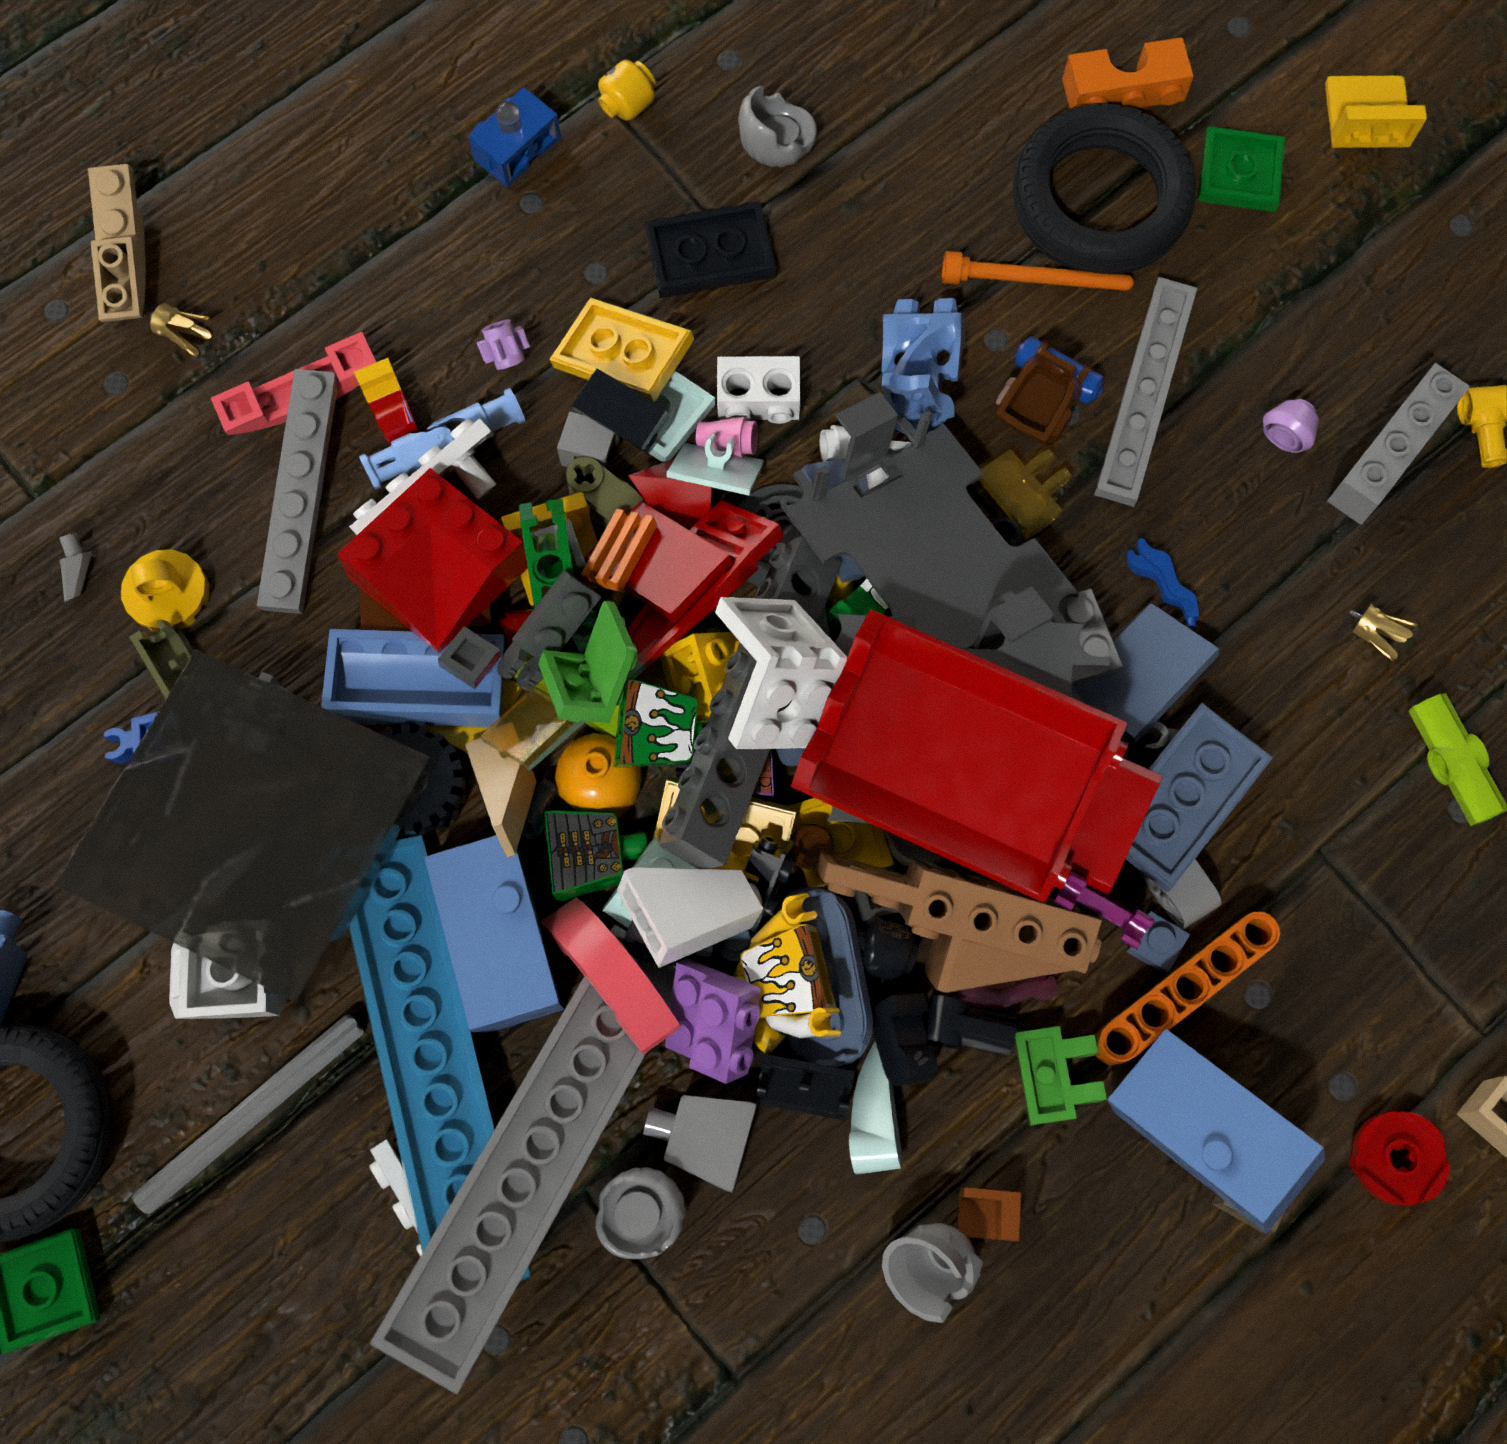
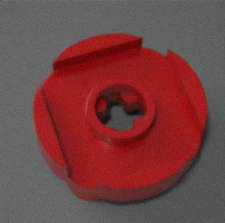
M1385 1112L1367 1120L1355 1135L1352 1153L1349 1157L1351 1170L1357 1175L1359 1182L1366 1191L1384 1203L1397 1206H1412L1430 1201L1444 1188L1450 1173V1161H1446V1152L1443 1147L1446 1143L1443 1135L1435 1125L1413 1112ZM1402 1147H1405L1408 1150L1406 1159L1411 1163L1408 1169L1405 1167H1398L1396 1169L1392 1165L1393 1159L1390 1156L1392 1149L1400 1150Z

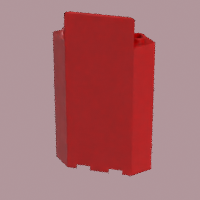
M870 609L854 637L844 669L827 697L817 729L799 759L791 787L1045 903L1053 887L1062 890L1071 871L1087 879L1088 886L1106 894L1110 893L1163 776L1123 758L1128 743L1121 741L1127 722Z

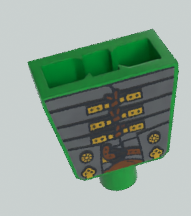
M544 811L552 893L557 902L619 885L625 871L624 861L639 859L648 847L646 832L621 835L617 814Z

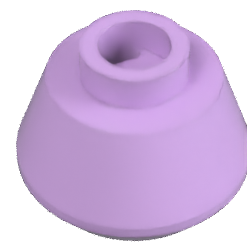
M1303 399L1286 400L1267 412L1263 417V430L1266 437L1280 449L1299 453L1311 449L1314 445L1319 419L1314 406Z

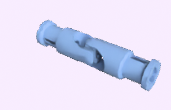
M508 388L504 390V395L483 405L477 402L439 419L427 428V431H429L427 433H409L391 441L390 447L370 456H367L365 453L360 455L359 458L375 490L381 488L382 482L403 472L410 475L421 467L418 459L435 445H438L442 450L452 442L451 431L445 425L449 422H464L470 418L474 423L480 418L493 433L513 422H518L519 424L526 422L512 390Z

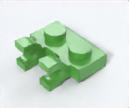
M1060 1026L1016 1032L1015 1046L1029 1126L1077 1119L1074 1105L1107 1100L1103 1081L1071 1086L1066 1059L1095 1056L1098 1053L1095 1035L1062 1040Z

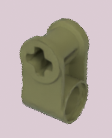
M583 456L576 458L567 467L566 478L570 495L583 491L589 514L604 529H606L616 509L624 510L627 515L640 501L645 503L634 488L618 479L591 457Z

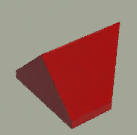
M674 459L628 475L648 506L688 530H691L713 507V487L667 477V471Z

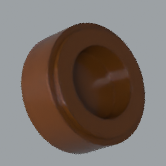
M803 825L791 837V840L795 841V845L790 856L797 859L796 865L802 869L817 870L816 865L821 851L833 854V837L826 828L820 825Z

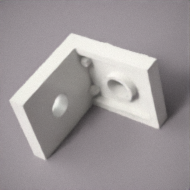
M720 597L715 613L757 661L728 737L729 741L736 749L806 748L817 729L827 697L843 671L847 656L795 600ZM790 703L786 709L778 712L779 708H783Z

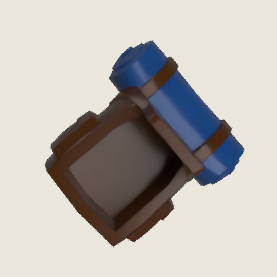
M1031 336L1023 344H1020L1017 349L1015 365L1021 368L1017 378L1010 377L1004 384L994 403V406L997 408L994 416L1018 434L1048 446L1052 440L1058 441L1073 416V412L1070 409L1078 400L1088 405L1101 394L1104 376L1093 371V368L1089 365H1083L1052 348L1051 344L1045 341L1041 342Z

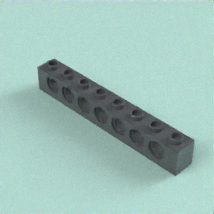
M801 535L787 543H780L773 550L769 557L770 569L765 580L758 586L754 598L795 600L818 625L841 562L834 558L823 564ZM741 642L736 652L732 654L726 663L725 673L727 675L721 689L711 700L709 709L712 712L706 727L700 731L694 742V749L696 751L690 766L686 768L679 779L678 788L680 791L674 806L668 810L662 821V829L664 831L658 845L698 869H710L726 864L770 750L736 749L728 739L757 662ZM786 706L783 708H779L778 712L784 710ZM717 767L721 772V778L718 775ZM702 806H703V808H704V810H705V813H706V819L703 817V814H702V810H701V807H702Z

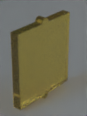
M535 686L534 689L528 691L480 737L484 743L496 749L502 758L510 757L528 768L575 722L559 719L550 694Z

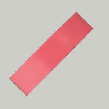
M359 332L325 347L328 356L299 369L335 372L339 379L336 399L359 386L354 371L376 363V360L363 332ZM294 371L256 388H253L248 381L211 397L225 433L227 435L242 434L285 423Z
M575 897L540 921L541 927L564 956L571 958L613 1011L617 1023L643 1055L680 1029L679 1022L635 960L605 924L581 900Z

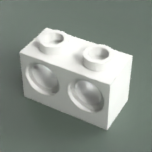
M800 356L717 357L718 420L744 416L748 418V421L768 420L777 424L786 423L790 420H799ZM780 388L786 390L788 393L782 396H777L772 394L770 391ZM733 389H743L747 393L735 396L729 392Z

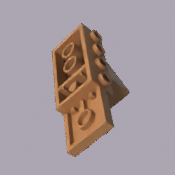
M823 851L820 852L816 869L824 883L828 884V890L850 897L855 896L856 890L865 892L873 897L872 902L884 907L897 909L906 921L905 924L912 927L911 932L933 939L924 973L938 991L946 993L1073 970L1086 974L1089 962L1094 963L1099 955L1101 937L1097 935L1102 920L1081 905L1075 904L1070 911L1054 902L1055 898L1048 896L1046 902L1043 903L999 882L911 858L907 874L905 875Z

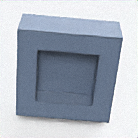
M1150 911L1147 915L1155 919L1153 925L1145 932L1139 948L1135 949L1129 945L1126 952L1161 973L1167 974L1170 972L1190 934Z

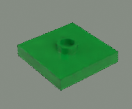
M1207 126L1203 138L1197 201L1276 212L1280 203L1285 137Z
M73 1228L0 1254V1348L2 1355L101 1321L80 1228Z

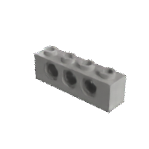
M1434 363L1327 502L1362 525L1381 503L1470 386L1437 363Z

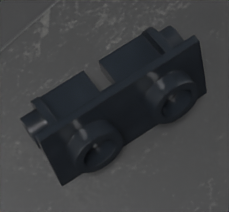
M762 835L760 841L754 842L744 871L759 877L758 882L747 877L746 879L758 889L762 899L763 910L751 930L752 933H756L763 921H768L778 910L782 899L775 895L780 882L787 884L797 859L790 856L795 845L793 840L790 841L785 849L778 847V840L769 835Z

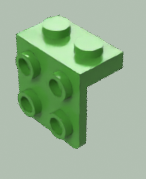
M604 601L584 654L543 650L538 665L558 718L571 722L610 723L615 707L619 706L622 702L624 683L629 670H633L636 665L637 647L631 641L625 627V620L620 616L616 604L611 601Z

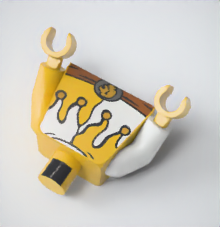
M808 893L789 896L784 900L782 909L772 916L751 939L750 949L740 954L744 975L736 976L735 978L761 988L758 1004L760 1008L759 1018H766L767 1023L772 1029L797 1038L814 1036L838 1037L841 1035V1030H833L830 1019L834 1013H840V1009L836 1008L818 929L809 924L800 925L801 922L814 920L817 917V913L815 910L804 912L803 901L809 897Z

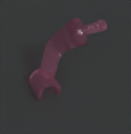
M1045 975L1028 978L1026 982L1004 989L981 986L958 990L956 998L974 1006L1005 1008L1031 997L1042 1001L1049 1000L1056 994L1057 985L1055 977L1050 976L1045 980Z

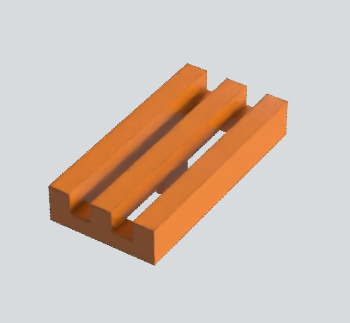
M616 509L580 575L584 583L622 592L657 527L654 516L646 514L644 519H642L639 513L631 512L627 516L624 510ZM637 529V532L634 538L632 539L628 549H626V545L629 542L634 530ZM617 562H620L613 577L610 579L609 577Z

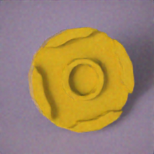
M173 549L155 550L140 557L128 568L121 584V600L126 612L141 626L147 627L153 632L159 633L161 631L158 626L159 621H168L175 629L179 627L184 629L196 621L194 617L200 612L202 606L206 607L209 601L210 584L204 570L188 554Z

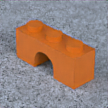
M1183 38L1144 43L1136 72H1123L1115 68L1109 59L1107 49L1070 54L1062 78L1070 109L1089 104L1121 105L1123 108L1127 106L1138 110L1141 107L1160 104L1169 106L1185 101L1194 76Z

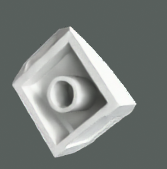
M265 920L180 927L171 948L169 1004L175 1019L280 1016L287 1001L286 952L288 944L282 926Z

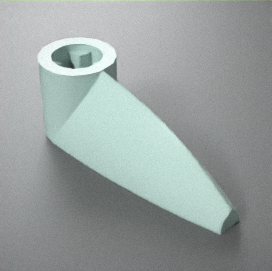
M875 1041L861 1068L853 1097L849 1149L855 1175L902 1168V1152L893 1084L889 1082L884 1073Z

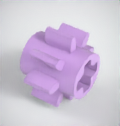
M507 319L482 329L485 340L477 342V345L486 364L494 361L496 369L501 370L515 366L525 360L522 350L529 348L530 344L521 326L513 328L511 321Z

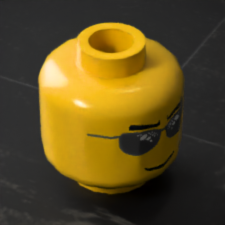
M629 60L620 61L599 79L598 88L601 96L598 98V102L609 117L614 118L617 115L625 121L633 120L654 102L656 81L651 72L640 61L635 63Z

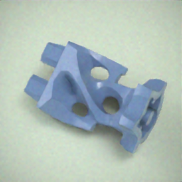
M939 298L934 301L933 313L920 314L918 301L898 299L894 313L884 314L881 370L883 376L881 386L884 398L898 414V418L905 416L916 429L920 416L930 411L932 415L927 432L937 429L941 421L944 423L948 418L955 417L954 403L950 396L942 393L941 382L943 380L958 381L961 375V358L965 343V330L962 315L958 313L954 298ZM942 350L948 351L950 355L949 361L945 365L939 366L937 355ZM900 352H905L899 360L898 364L896 365V355H898ZM896 423L895 430L904 433L903 430Z

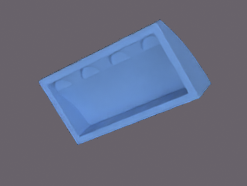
M330 629L321 704L327 723L502 728L504 677L498 674L497 666L505 653V635L477 634L498 647L501 657L476 689L439 667L438 658L445 649L438 654L413 632Z

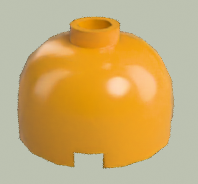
M591 733L578 737L565 747L558 759L555 782L561 801L570 811L614 813L619 818L635 804L642 785V771L640 767H613L616 738L613 736Z

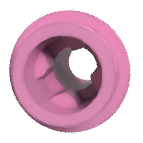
M746 416L712 422H698L696 444L699 447H705V443L713 433L715 434L713 445L719 451L726 450L727 442L731 437L735 441L732 455L744 458L746 454H755L758 424L756 421H748Z

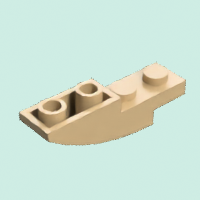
M129 164L88 168L95 240L91 241L99 320L101 322L142 318L146 283L143 216L137 209L133 169Z

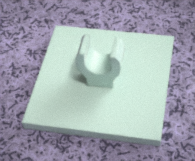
M712 433L705 443V447L684 443L667 471L668 478L749 495L763 467L764 460L732 455L735 441L731 437L727 442L725 451L717 450L713 445L715 434Z

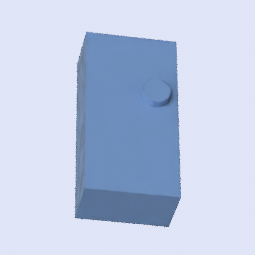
M497 835L425 856L469 1030L475 1035L480 1036L564 1010L519 844L516 854L508 858Z
M1167 1029L1163 1031L1108 1098V1102L1116 1115L1265 1234L1268 1233L1325 1161L1324 1147Z

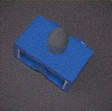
M523 87L514 96H510L500 103L496 112L491 117L477 124L472 134L468 136L474 160L503 185L508 187L529 168V162L535 156L540 158L561 139L558 115Z

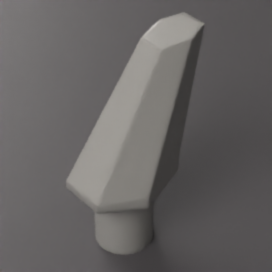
M76 533L59 538L66 556L59 560L64 602L80 596L92 554L91 551H82Z

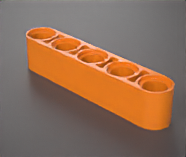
M1260 911L1252 912L1232 924L1102 1026L1094 1034L1098 1053L1095 1054L1096 1058L1109 1066L1120 1065L1135 1058L1154 1043L1165 1029L1170 1030L1274 948L1280 937V929L1276 920L1271 915ZM1246 925L1254 926L1260 931L1262 935L1261 945L1252 944L1247 939L1245 933ZM1213 951L1220 952L1226 957L1229 966L1227 972L1223 973L1214 968L1211 962ZM1178 978H1185L1192 983L1195 991L1192 1000L1183 998L1177 991L1176 984ZM1144 1005L1154 1006L1160 1013L1161 1021L1158 1027L1149 1026L1143 1020L1142 1008ZM1109 1032H1117L1124 1037L1126 1050L1123 1055L1114 1054L1109 1050L1106 1040Z

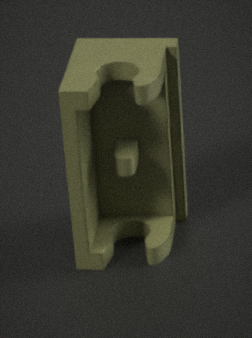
M159 621L158 626L161 630L159 633L148 636L145 632L139 630L129 636L170 707L186 719L222 698V695L180 627L175 629L168 621Z

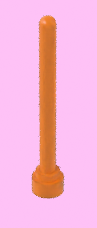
M945 251L942 267V284L959 285L960 281L967 282L968 278L1123 291L1130 290L1134 285L1133 277L1128 274H1102L1080 270L970 261V257H964L962 252Z

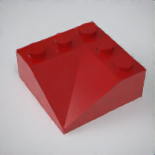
M431 468L337 553L348 579L438 654L453 641L463 627H467L528 568L523 541Z

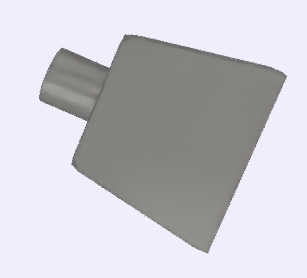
M682 1095L677 1114L650 1108L643 1135L668 1141L664 1156L666 1162L727 1192L733 1193L757 1104Z

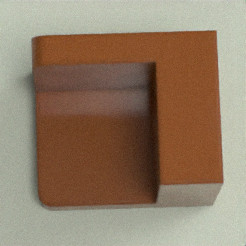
M967 1187L959 1188L957 1229L967 1237L1019 1242L1021 1193Z

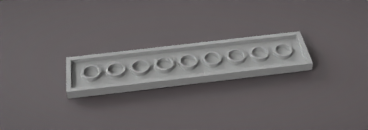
M614 925L611 932L625 948L624 939L627 931ZM633 958L670 1009L676 967L665 965L658 968L656 963ZM585 976L370 1342V1345L456 1395L645 1056L617 1023L613 1011Z

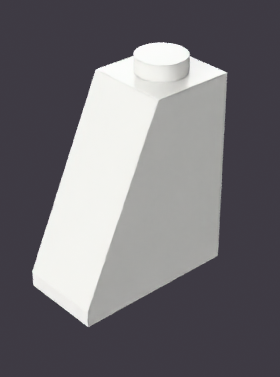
M633 867L624 871L617 889L621 900L658 968L753 928L763 910L762 899L758 889L754 884L747 881L742 870Z

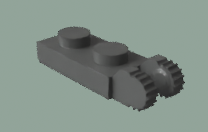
M562 572L513 636L512 644L498 662V674L506 679H511L524 665V668L518 674L517 686L526 691L534 689L543 678L538 665L542 651L560 652L601 599V596L568 572ZM527 652H528V653L531 654L532 656H531V657L528 659V661L526 662V657H527Z

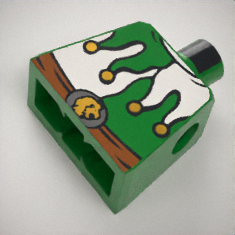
M628 679L625 681L624 695L618 712L613 767H644L691 762L694 742L708 722V720L696 719L697 699L637 680Z

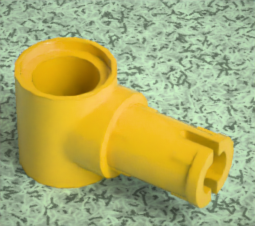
M1507 386L1469 388L1457 403L1459 420L1463 425H1470L1471 432L1477 435L1481 466L1483 468H1493L1504 465L1507 462V449L1503 428L1507 425Z

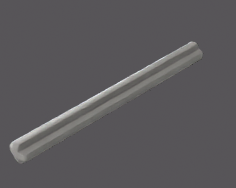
M350 1014L343 1016L135 1191L132 1199L143 1213L149 1214L155 1211L362 1036L364 1030L361 1024Z

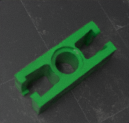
M563 499L546 502L547 511L552 512L553 524L557 523V532L554 534L545 533L539 536L534 534L532 526L538 525L537 515L533 516L532 503L519 504L520 523L534 609L545 595L542 594L541 590L543 586H552L564 571L574 576ZM545 555H555L560 558L551 565L543 564L539 561Z

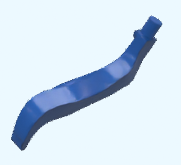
M1143 538L1138 539L1136 545L1138 556L1133 550H1128L1126 563L1128 568L1137 575L1154 580L1163 601L1166 604L1179 607L1183 611L1187 627L1191 630L1196 629L1199 609L1195 594L1179 583L1171 558L1166 552L1151 548Z

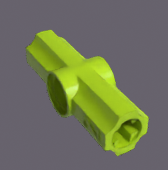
M1438 694L1409 709L1408 712L1429 749L1427 760L1432 774L1441 784L1449 786L1470 827L1506 812L1507 804L1487 769L1489 766V755L1486 747L1476 735L1467 733L1447 694Z

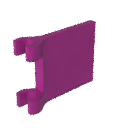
M1071 871L1062 890H1059L1054 902L1070 911L1074 907L1075 901L1123 928L1120 940L1138 949L1145 932L1153 925L1155 919L1139 909L1136 910L1110 894L1088 886L1087 879Z

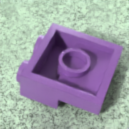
M690 959L677 962L670 1010L679 1022L680 1029L666 1038L665 1047L690 1058L689 1068L725 1084L747 1075L753 1061L752 1043L755 1026L760 1016L758 1004L761 988Z

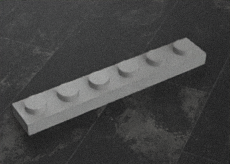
M1158 277L1155 283L1094 493L1095 496L1132 507L1135 506L1138 500L1197 291L1196 287Z
M294 369L257 607L263 611L303 614L339 382L335 372Z

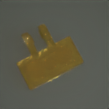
M1010 449L981 469L984 473L983 478L978 480L1008 517L1020 526L1023 535L1027 539L1060 517L1062 509L1050 495L1065 485L1072 477L1070 472L1064 468L1052 475L1043 485L1037 481L1034 476L1049 467L1056 458L1050 449H1046L1034 457L1026 466Z

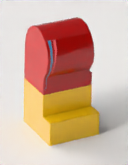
M388 358L354 371L379 429H382L389 446L391 441L409 433L419 432Z

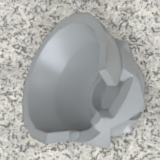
M943 1223L919 1224L917 1228L905 1237L892 1241L883 1252L882 1269L886 1283L895 1298L911 1313L926 1321L944 1323L953 1308L947 1302L949 1298L962 1299L974 1290L978 1278L981 1276L980 1271L983 1265L982 1260L976 1256L975 1250L967 1236L957 1228Z

